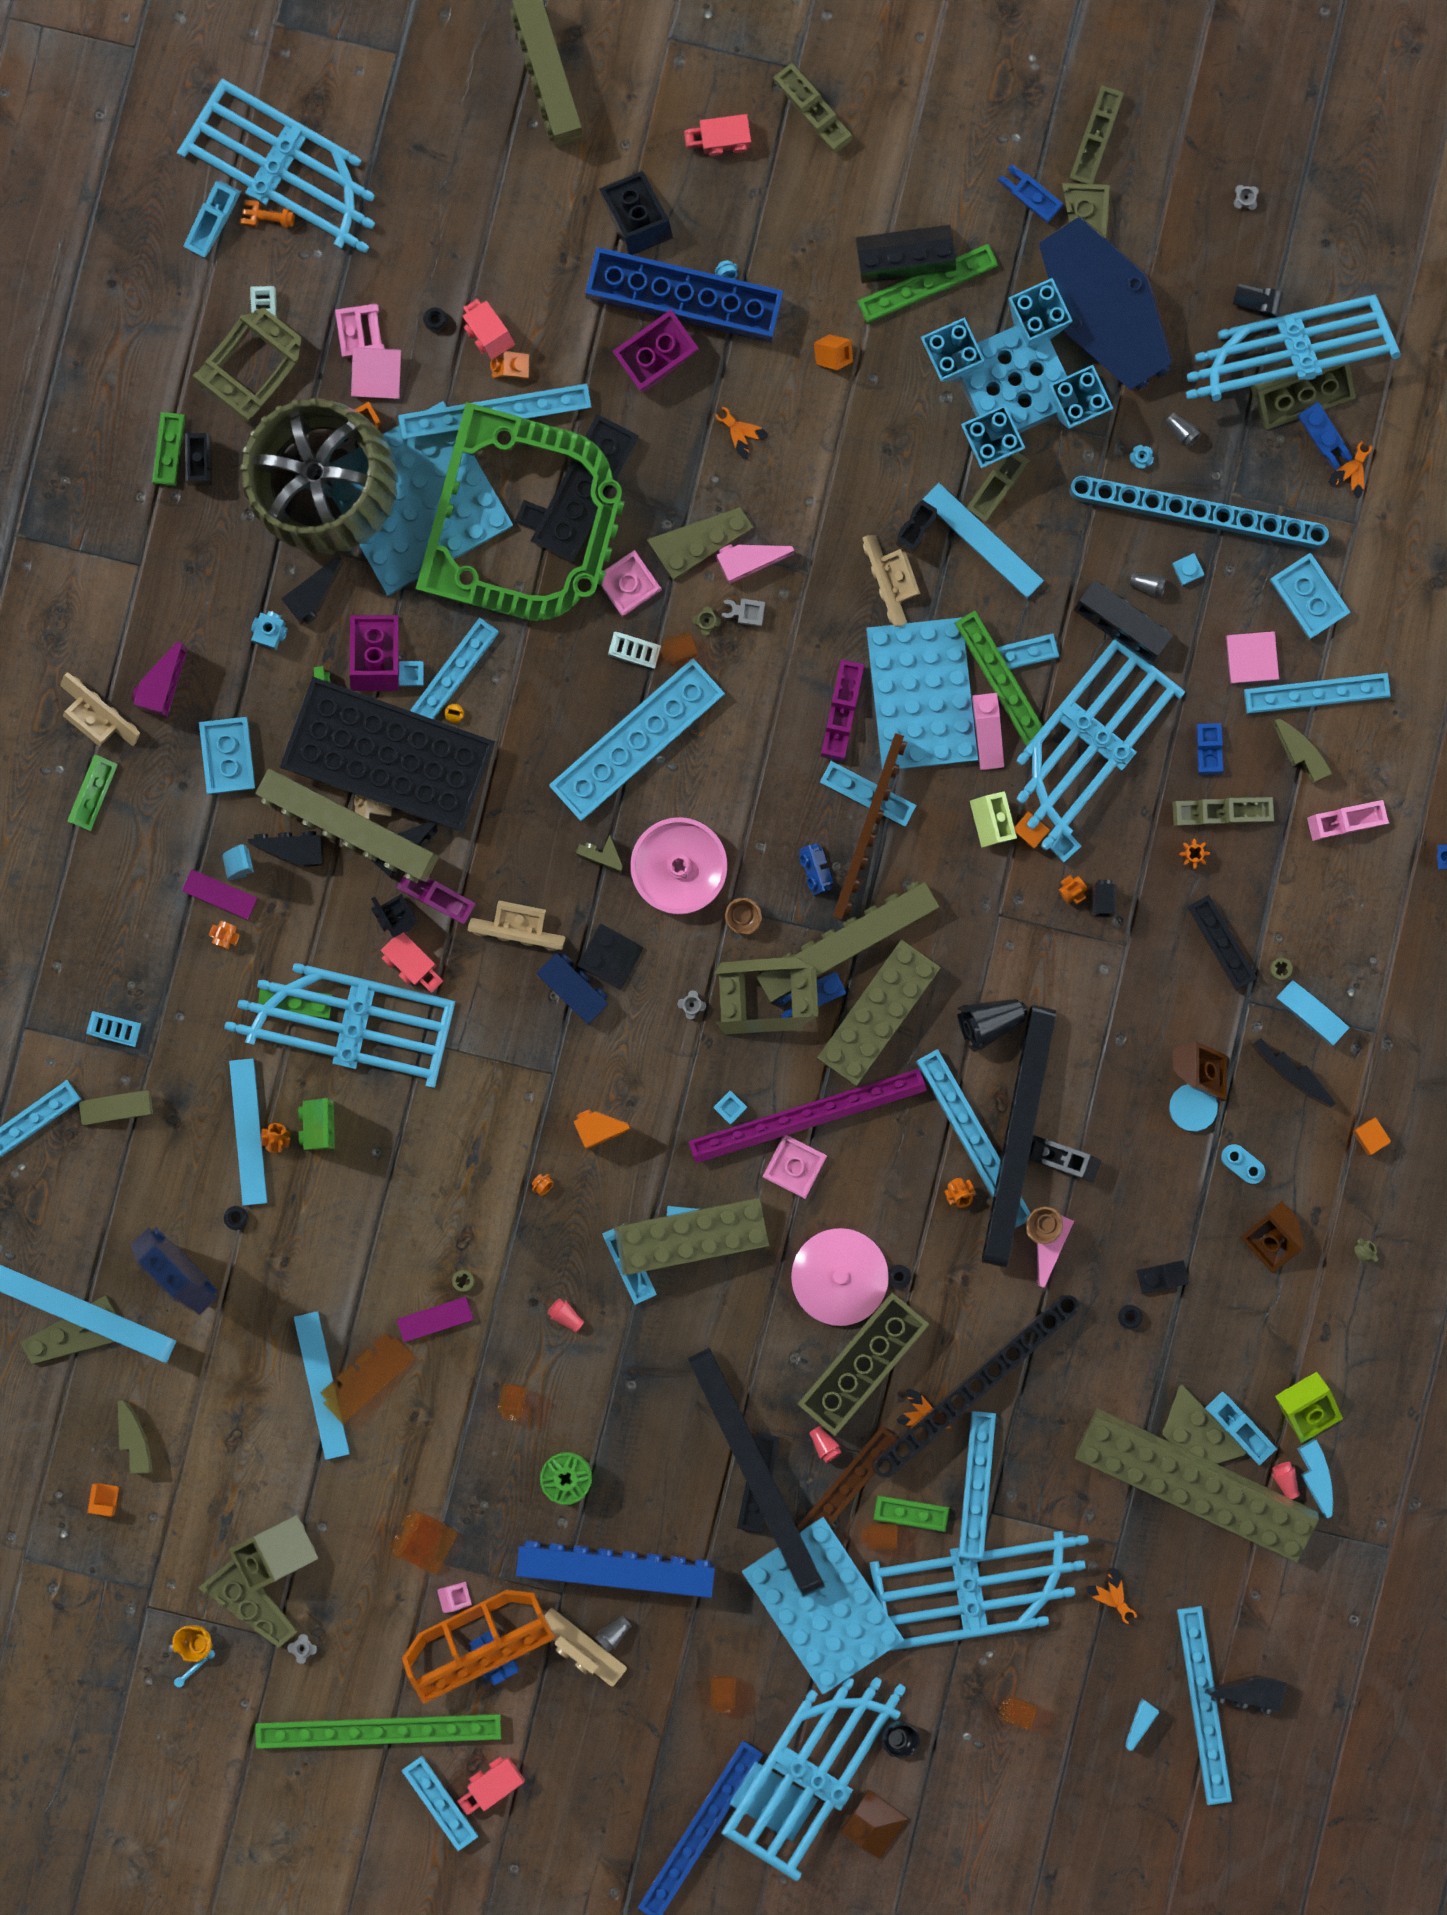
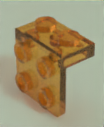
M417 1509L413 1514L408 1512L402 1523V1526L405 1527L402 1535L397 1534L390 1546L394 1549L391 1555L399 1559L402 1557L429 1573L436 1574L457 1537V1531Z

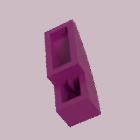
M406 872L403 874L396 889L465 924L476 903L428 878L427 882L419 879L415 883L404 877Z

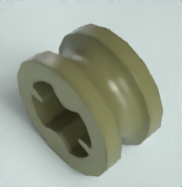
M1285 958L1276 959L1270 965V974L1277 980H1284L1291 975L1292 964ZM1277 963L1279 965L1282 963L1286 965L1285 971L1287 973L1285 975L1283 973L1280 975L1276 973L1277 968L1275 965Z
M466 1270L456 1272L452 1278L454 1288L460 1292L471 1290L475 1283L472 1273ZM464 1274L468 1275L467 1280H470V1284L460 1288L457 1278L463 1277Z

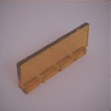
M384 1333L372 1344L378 1351L376 1355L368 1348L354 1361L361 1369L357 1371L352 1365L348 1366L337 1377L338 1381L342 1384L340 1388L332 1381L320 1392L326 1399L323 1404L342 1425L414 1359L396 1337L391 1340Z

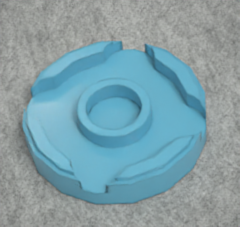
M1188 1084L1177 1089L1171 1097L1169 1104L1171 1118L1178 1127L1187 1131H1199L1207 1128L1217 1115L1218 1103L1216 1098L1193 1089Z

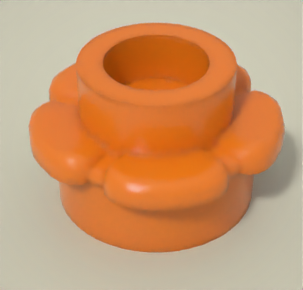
M542 1174L538 1175L532 1182V1191L540 1196L547 1194L554 1185V1182L550 1179L551 1176L549 1174L545 1176Z

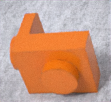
M505 351L498 355L490 363L492 378H529V354Z

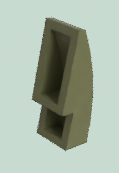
M1019 452L1001 459L967 506V509L987 522L1030 460Z
M1280 718L1272 723L1292 766L1302 763L1311 784L1332 774L1318 750L1304 735Z
M149 1090L79 1101L82 1126L153 1115Z
M118 1400L119 1450L129 1449L130 1474L153 1472L150 1449L142 1425L126 1400Z

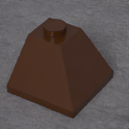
M1192 1042L1173 1048V1071L1193 1089L1221 1101L1227 1100V1056L1199 1042Z
M1283 1201L1269 1210L1240 1237L1272 1273L1304 1249L1299 1219Z
M867 1790L840 1828V1833L860 1848L880 1859L908 1818L870 1790Z

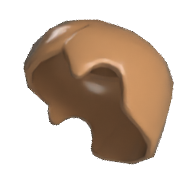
M734 899L726 908V924L735 933L749 935L760 926L762 920L761 909L751 899Z
M1043 1206L1034 1209L1027 1218V1235L1035 1243L1040 1244L1052 1243L1060 1237L1063 1230L1061 1214L1050 1207Z

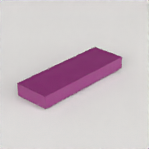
M192 869L182 888V892L246 920H249L258 900L257 897Z
M463 1297L398 1318L397 1322L403 1341L407 1342L474 1319L467 1297Z

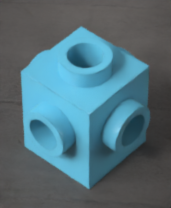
M268 611L267 615L260 613L259 618L255 617L251 627V631L254 632L251 639L252 642L277 651L279 642L285 640L288 628L285 627L286 623L284 620H281L282 616ZM269 627H272L270 632H266Z

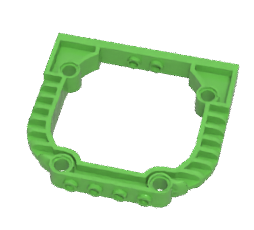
M466 402L416 590L533 621L558 617L569 611L581 598L591 597L596 591L597 584H603L606 571L602 570L603 562H609L612 548L608 547L610 538L615 539L618 525L614 524L616 514H622L625 501L620 500L622 494L621 486L613 480L610 465L603 452L591 440L580 434ZM500 433H509L511 441L506 445L500 444L497 440ZM515 444H522L569 457L581 463L592 475L591 498L594 505L598 508L583 565L569 573L563 590L547 596L528 595L479 581V576L474 568L470 566L459 567L450 555L447 547L439 545L446 518L450 519L454 507L453 504H450L452 494L457 495L460 481H456L463 453L473 456L493 445L500 451H509ZM607 486H612L617 491L616 496L612 499H607L603 495V490ZM464 572H470L473 575V581L469 585H464L460 582V576ZM587 579L591 582L592 587L588 592H582L578 589V582L580 580Z

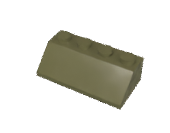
M1341 347L1315 353L1317 360L1344 354ZM1290 362L1265 372L1291 367L1293 363ZM1346 363L1322 369V375L1315 376L1316 378L1310 380H1299L1298 376L1295 375L1252 385L1253 398L1264 428L1268 430L1299 419L1297 415L1316 402H1319L1324 410L1355 399L1350 364Z

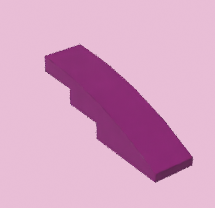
M846 660L840 661L820 757L844 762L864 664Z

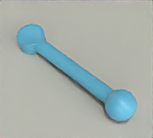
M211 1650L208 1657L197 1662L182 1677L176 1678L174 1681L175 1686L182 1687L185 1680L208 1659L214 1658L215 1652Z

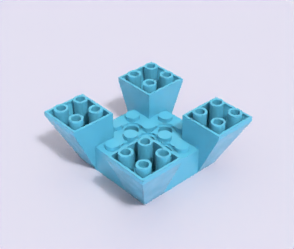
M1053 278L1009 297L1014 327L976 343L965 317L921 337L940 381L960 382L975 413L976 418L961 424L981 468L1024 450L1025 446L1019 433L1054 417L1070 429L1113 409L1093 365L1067 376L1050 340L1073 321ZM1006 355L1010 358L1011 362L1002 364L999 362L998 357ZM1038 367L1042 370V374L1034 376L1031 374L1030 368ZM1017 377L1021 383L1018 386H1012L1008 382V378ZM994 386L998 389L999 393L991 396L987 393L986 389ZM1026 398L1030 401L1031 405L1026 408L1021 407L1018 400Z

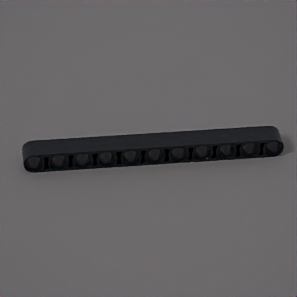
M1031 1005L982 1252V1263L1006 1268L1009 1261L1055 1023V1009Z
M1062 1295L1055 1299L875 1457L872 1462L874 1473L885 1478L890 1477L1072 1318L1079 1309L1077 1299L1071 1295ZM1064 1299H1068L1072 1303V1309L1068 1313L1061 1309V1302ZM1046 1315H1050L1054 1319V1325L1050 1329L1045 1328L1042 1322ZM1028 1331H1032L1036 1335V1340L1031 1345L1027 1344L1024 1340V1336ZM1010 1347L1016 1348L1018 1352L1017 1358L1013 1361H1010L1006 1356V1351ZM992 1363H996L1000 1369L999 1374L995 1377L988 1373V1366ZM973 1379H978L981 1382V1389L977 1393H973L969 1386ZM955 1395H960L963 1399V1405L959 1409H955L951 1404V1400ZM937 1411H942L945 1415V1420L940 1425L935 1424L933 1421V1415ZM919 1427H923L927 1432L926 1438L922 1441H918L914 1434L915 1430ZM901 1443H905L908 1446V1453L904 1457H900L896 1453V1448ZM882 1459H886L890 1463V1469L886 1473H881L878 1470V1463Z
M708 1347L688 1357L694 1374L802 1597L804 1598L824 1588L825 1585L711 1349Z

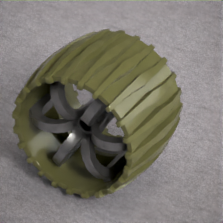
M310 398V400L299 399L293 400L292 403L285 406L276 407L275 411L267 417L264 416L257 428L251 431L247 446L243 449V464L240 468L244 481L242 487L254 515L280 541L309 553L334 554L336 551L346 552L352 550L357 545L367 543L371 536L381 531V526L387 517L391 516L394 500L397 499L396 483H398V472L395 467L393 453L382 433L364 415L336 401H327L320 398ZM318 429L336 430L324 442L315 456L308 444L306 435L310 431ZM352 437L363 449L369 464L367 475L347 469L331 467L329 462L330 456L335 448L345 439ZM296 442L304 463L283 457L291 444ZM277 468L299 475L287 484L276 498L273 478ZM337 479L363 486L362 494L358 501L352 505L353 507L346 514L341 515L336 520L330 512L325 496L328 498L333 496L332 490L336 486ZM304 488L311 489L318 513L324 525L312 527L294 521L284 512L288 502L300 490Z

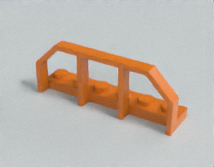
M505 1590L420 1632L402 1657L408 1679L424 1704L556 1638L544 1617L539 1601L534 1593ZM509 1602L534 1606L538 1619L499 1637L491 1611ZM485 1615L494 1641L460 1657L451 1631ZM445 1635L454 1661L416 1679L412 1669L413 1663L427 1643Z

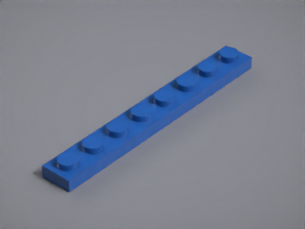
M742 1740L638 1905V1909L647 1915H663L729 1810L732 1798L755 1761L759 1762L763 1756L761 1751Z

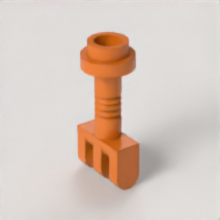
M244 200L243 205L252 207V210L242 209V215L249 216L250 219L241 218L240 224L257 227L258 220L260 219L281 222L282 228L293 226L295 214L290 212L289 209H283L282 213L260 210L261 203L259 201Z

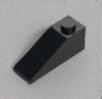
M339 555L281 598L300 624L304 622L309 624L317 618V612L320 611L344 563Z
M1036 1135L1032 1137L1028 1158L1091 1183L1094 1182L1102 1161L1090 1154Z

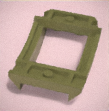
M265 308L254 310L250 314H242L226 338L205 361V364L193 374V378L201 389L205 388L235 412L240 420L249 421L271 397L298 361L301 337ZM250 330L285 357L255 395L221 369Z
M799 957L721 962L714 973L719 974L721 1022L716 1023L724 1035L803 1030L802 1028L807 1023H811L818 1017L816 968L809 963L803 962ZM790 970L793 1017L747 1020L744 973Z

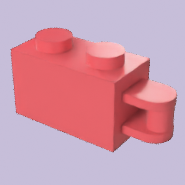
M747 114L700 120V128L684 131L686 148L703 147V153L709 154V156H719L724 151L731 150L733 153H742L747 151V148H751ZM694 135H701L702 140L695 141Z
M475 299L472 303L463 307L466 313L463 315V318L467 324L464 326V329L470 339L476 338L477 341L474 343L481 354L486 352L492 360L515 345L509 331L487 301L481 304L478 299Z
M404 932L392 938L380 950L384 954L382 959L391 968L395 965L401 971L399 976L408 985L412 982L417 986L421 982L432 993L443 982L433 971L436 964ZM431 973L434 977L426 983L423 979Z
M499 1756L489 1764L491 1768L484 1774L480 1770L469 1778L471 1783L468 1784L467 1788L470 1792L457 1801L466 1815L478 1807H481L483 1811L487 1810L524 1783L525 1779L509 1756L504 1759ZM472 1795L477 1801V1803L473 1806L468 1800V1798Z

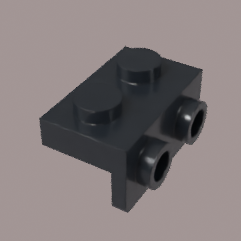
M402 894L382 906L375 896L371 898L374 904L371 910L384 932L389 930L393 938L411 930L413 926L418 924Z

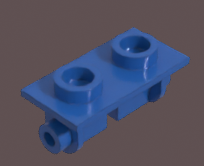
M819 843L800 849V863L805 868L807 885L812 890L813 896L823 891L832 890L834 882L829 868L820 869V865L827 863L823 848L819 846Z

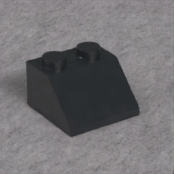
M600 923L577 966L621 990L643 947Z

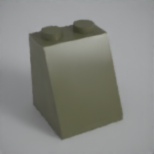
M298 1515L229 1548L250 1593L319 1559L315 1547L310 1542L305 1532V1527Z

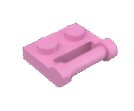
M378 304L335 310L342 358L353 357V347L385 349L384 344L381 343L377 313H379ZM361 315H368L372 345L365 346Z

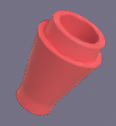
M560 1298L554 1302L547 1312L551 1316L550 1319L571 1329L575 1333L584 1323L569 1303Z
M821 1425L809 1433L820 1460L823 1459L825 1463H828L842 1453L839 1449L840 1445Z
M1284 1462L1272 1468L1274 1472L1272 1476L1284 1495L1290 1499L1300 1496L1296 1470L1291 1465V1462Z

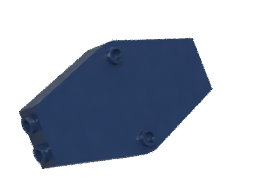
M1077 217L1038 243L1048 279L1053 278L1073 321L1064 329L1066 334L1130 390L1136 388L1139 391L1150 384L1148 379L1154 375H1157L1159 378L1170 371L1168 366L1173 364L1151 281L1142 269L1083 217Z
M148 1227L131 1244L138 1264L173 1299L195 1313L201 1315L218 1298L216 1293L218 1290L211 1280L177 1245L166 1239L159 1229L155 1228L153 1230Z

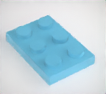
M1311 553L1270 579V582L1309 640L1350 614L1349 609Z
M248 717L199 722L207 794L256 789Z
M755 1761L730 1802L735 1808L739 1806L763 1765ZM771 1771L745 1814L758 1820L782 1782L783 1777ZM792 1783L766 1826L778 1833L804 1790ZM811 1797L787 1836L788 1840L793 1841L818 1801L816 1797Z

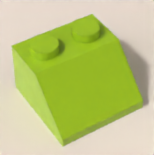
M1318 1372L1304 1378L1275 1396L1283 1414L1301 1443L1343 1419L1330 1389Z

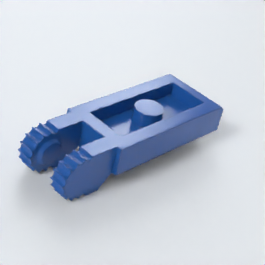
M1011 164L1007 170L1020 182L1015 186L1009 179L1000 176L998 179L999 183L1048 224L1063 207V203L1028 174L1025 175Z
M1319 402L1314 403L1297 415L1321 455L1325 456L1334 470L1340 468L1338 460L1330 452L1334 448L1338 449L1346 462L1352 460L1351 454L1343 444L1344 441Z
M837 972L817 980L818 1006L846 995ZM788 994L777 999V1005L788 1003V1001L792 1000V995ZM792 1009L781 1014L782 1017L789 1018L793 1016Z

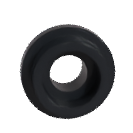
M433 307L425 312L423 321L427 329L437 332L445 328L447 315L442 309ZM434 316H438L440 321L437 324H433L431 319Z
M232 1206L224 1214V1223L232 1230H240L248 1222V1214L240 1206ZM235 1213L241 1217L238 1223L232 1221V1216Z
M894 1265L888 1270V1283L893 1288L902 1289L910 1283L911 1273L904 1265ZM901 1272L904 1276L903 1280L896 1281L894 1278L895 1273Z
M1126 1305L1120 1309L1118 1321L1126 1329L1137 1328L1142 1322V1312L1134 1305ZM1128 1312L1134 1314V1320L1131 1322L1126 1320Z

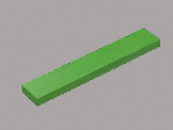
M986 244L956 257V271L914 276L862 298L857 303L868 324L998 267V264L989 244Z
M973 611L954 622L993 691L997 693L1000 703L1022 741L1027 746L1043 726L976 611Z

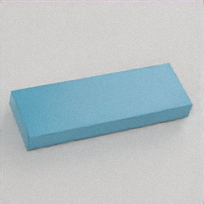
M1054 634L997 647L1010 670L1059 658Z

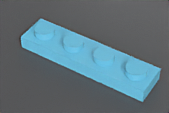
M832 761L829 763L820 783L870 808L877 784ZM891 792L888 801L882 802L880 810L884 811V816L906 827L917 805Z
M423 1756L402 1769L403 1774L457 1851L478 1837L476 1831Z

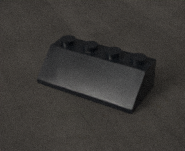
M950 225L855 237L861 284L956 271V257Z

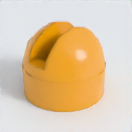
M450 704L445 709V717L450 723H459L464 718V710L458 704ZM448 711L460 712V716L449 714Z

